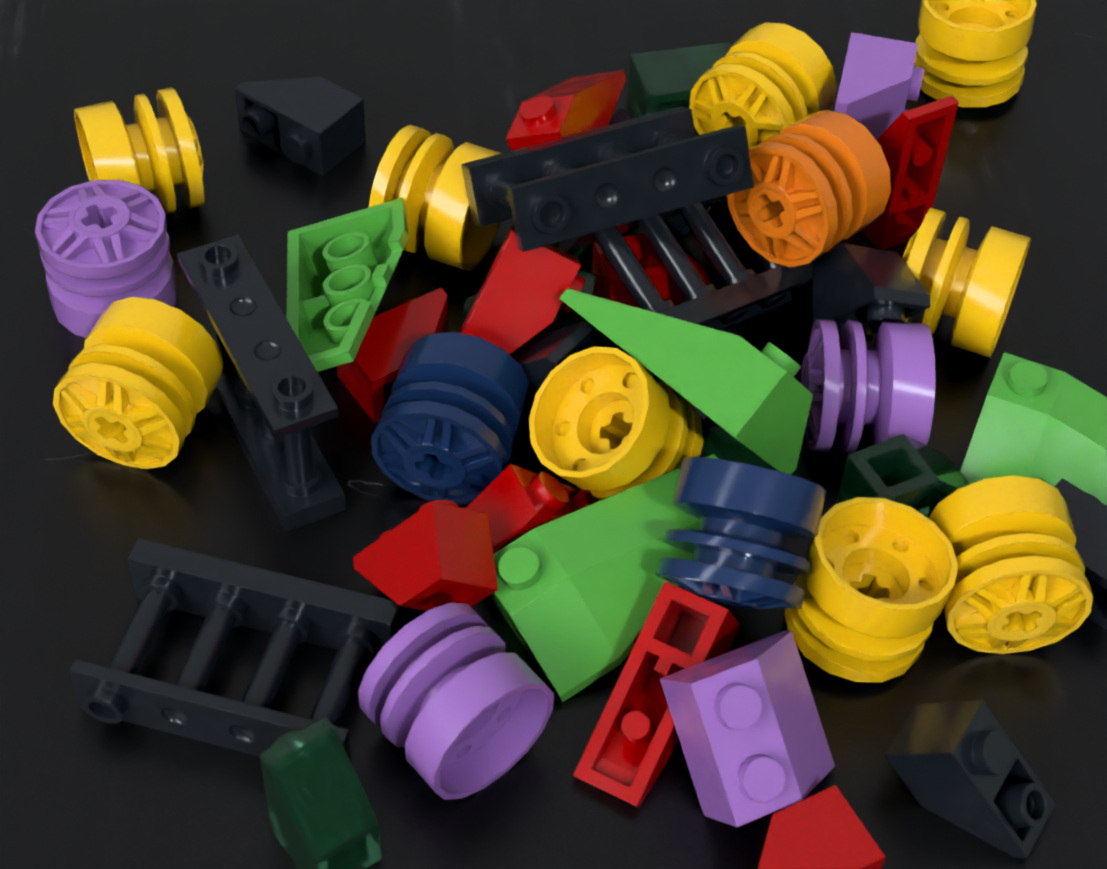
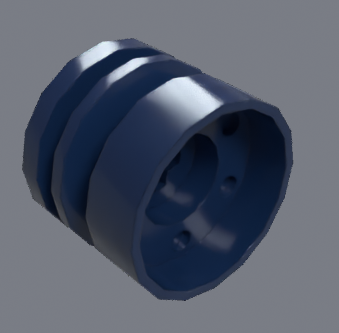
M457 332L435 333L412 343L403 357L391 387L392 394L383 406L381 418L371 436L372 456L381 471L402 489L425 500H449L457 504H470L506 469V463L511 458L513 440L520 432L530 403L531 384L522 366L504 349L477 336Z
M704 457L684 458L681 463L672 505L691 516L700 518L699 530H668L664 543L693 553V558L691 561L662 557L656 577L675 583L688 592L708 601L757 611L778 607L789 609L802 608L805 590L776 580L775 576L776 572L797 575L809 574L811 562L796 553L782 549L783 539L813 538L817 536L827 490L806 479L755 465Z

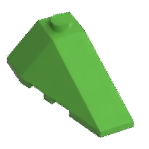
M403 198L288 231L286 319L317 372L353 362L408 241L407 214Z
M568 288L560 296V300L777 471L792 475L796 470L813 394L794 378L801 366L775 345L768 342L763 350L759 351L739 335Z
M1004 352L987 393L955 488L959 489L987 478L1011 475L1037 478L1055 487L1064 478L1082 491L1095 496L1101 503L1107 506V397L1064 371Z
M715 454L705 457L718 459ZM680 468L533 528L493 554L498 590L490 596L562 702L621 665L631 653L635 645L633 640L641 632L665 581L656 577L660 559L664 557L692 561L693 553L664 543L668 530H699L700 518L691 516L672 505ZM668 582V583H670V584H672V585H675V586H677V587L679 586V585H677V584H675V583Z

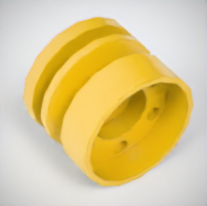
M921 0L918 19L920 34L916 39L918 45L914 66L924 68L921 90L936 100L952 95L959 102V107H988L1003 103L1017 94L1024 79V65L1028 57L1027 43L1032 34L1037 6L1036 0Z
M763 23L746 32L724 57L718 59L712 68L699 78L691 90L689 109L692 110L694 127L699 135L736 125L745 126L749 149L759 145L768 137L778 135L784 128L809 114L830 110L835 103L837 82L831 62L822 48L807 34L784 23Z
M170 87L157 91L158 118L155 117L145 94L135 95L133 107L135 123L127 125L118 107L112 100L74 109L76 131L89 181L122 180L142 186L149 192L153 191L166 215L176 211L174 186L176 185L188 209L203 206L205 198L202 152L192 120L186 114L174 88Z
M408 125L400 129L392 139L379 163L368 207L403 198L406 206L408 241L404 250L415 254L425 247L429 259L471 272L480 265L489 252L501 222L484 227H479L472 222L461 164L501 153L468 142L454 149L452 139L439 133L431 136V133L423 128Z
M930 207L921 226L913 237L910 238L902 257L903 261L930 294V308L925 309L922 323L929 326L931 335H933L944 315L954 318L952 346L991 358L1016 291L1031 238L992 226L985 235L978 250L968 248L970 221L959 216L949 240L945 241L941 237L946 213ZM915 315L906 318L905 322L912 323Z
M129 297L117 300L101 314L85 340L84 349L72 360L68 372L56 385L53 406L61 424L78 442L97 455L115 463L134 468L152 469L163 467L178 456L184 445L185 437L194 427L196 414L206 406L221 379L224 361L218 344L206 329L182 310L154 299Z
M594 346L571 354L551 370L535 395L529 416L530 443L541 464L580 489L590 490L592 496L599 500L606 499L680 468L684 458L700 457L704 443L701 417L693 404L636 359L618 348Z
M1015 475L987 478L957 489L940 501L929 516V519L936 523L952 543L958 562L955 586L945 604L944 613L947 629L957 643L977 652L995 654L1032 651L1058 642L1077 630L1091 613L1093 602L1092 590L1089 581L1084 575L1085 566L1083 559L1075 548L1076 535L1067 503L1056 487L1037 478Z
M856 497L835 504L821 517L818 534L812 538L805 558L811 562L809 574L797 575V579L793 584L805 590L802 608H785L784 615L788 630L792 631L795 643L802 654L829 674L853 682L882 683L905 674L919 658L924 642L932 632L933 623L941 614L955 586L958 562L952 543L935 522L910 506L886 498Z

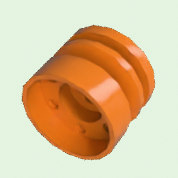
M823 110L803 117L784 128L778 135L768 137L759 145L749 148L754 187L728 194L727 199L728 208L737 230L753 250L772 263L796 267L811 263L824 252L834 248L841 240L850 238L870 225L884 212L891 194L890 168L880 144L864 125L845 113Z

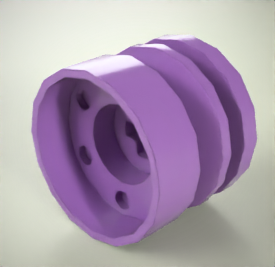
M93 180L70 186L52 197L39 212L35 236L40 249L41 261L46 271L45 279L51 304L58 322L73 334L87 338L101 314L117 300L139 297L154 299L170 306H175L177 281L173 259L169 253L170 238L167 233L166 214L159 199L144 187L122 180Z
M816 319L812 326L808 352L804 356L801 370V384L813 394L806 424V437L809 449L812 452L828 453L832 448L837 430L841 451L843 453H854L858 448L864 425H869L873 447L878 454L920 456L926 449L931 432L936 387L934 344L929 326L925 323L882 322L877 330L872 350L867 349L862 323L859 321H847L839 342L836 322L828 319Z
M454 602L426 611L397 632L381 648L366 669L358 690L359 708L371 721L381 728V732L389 741L398 748L405 747V759L434 792L444 800L462 799L476 793L509 771L528 752L543 732L553 711L554 693L516 653L505 652V642L491 627H488L484 620L468 604Z

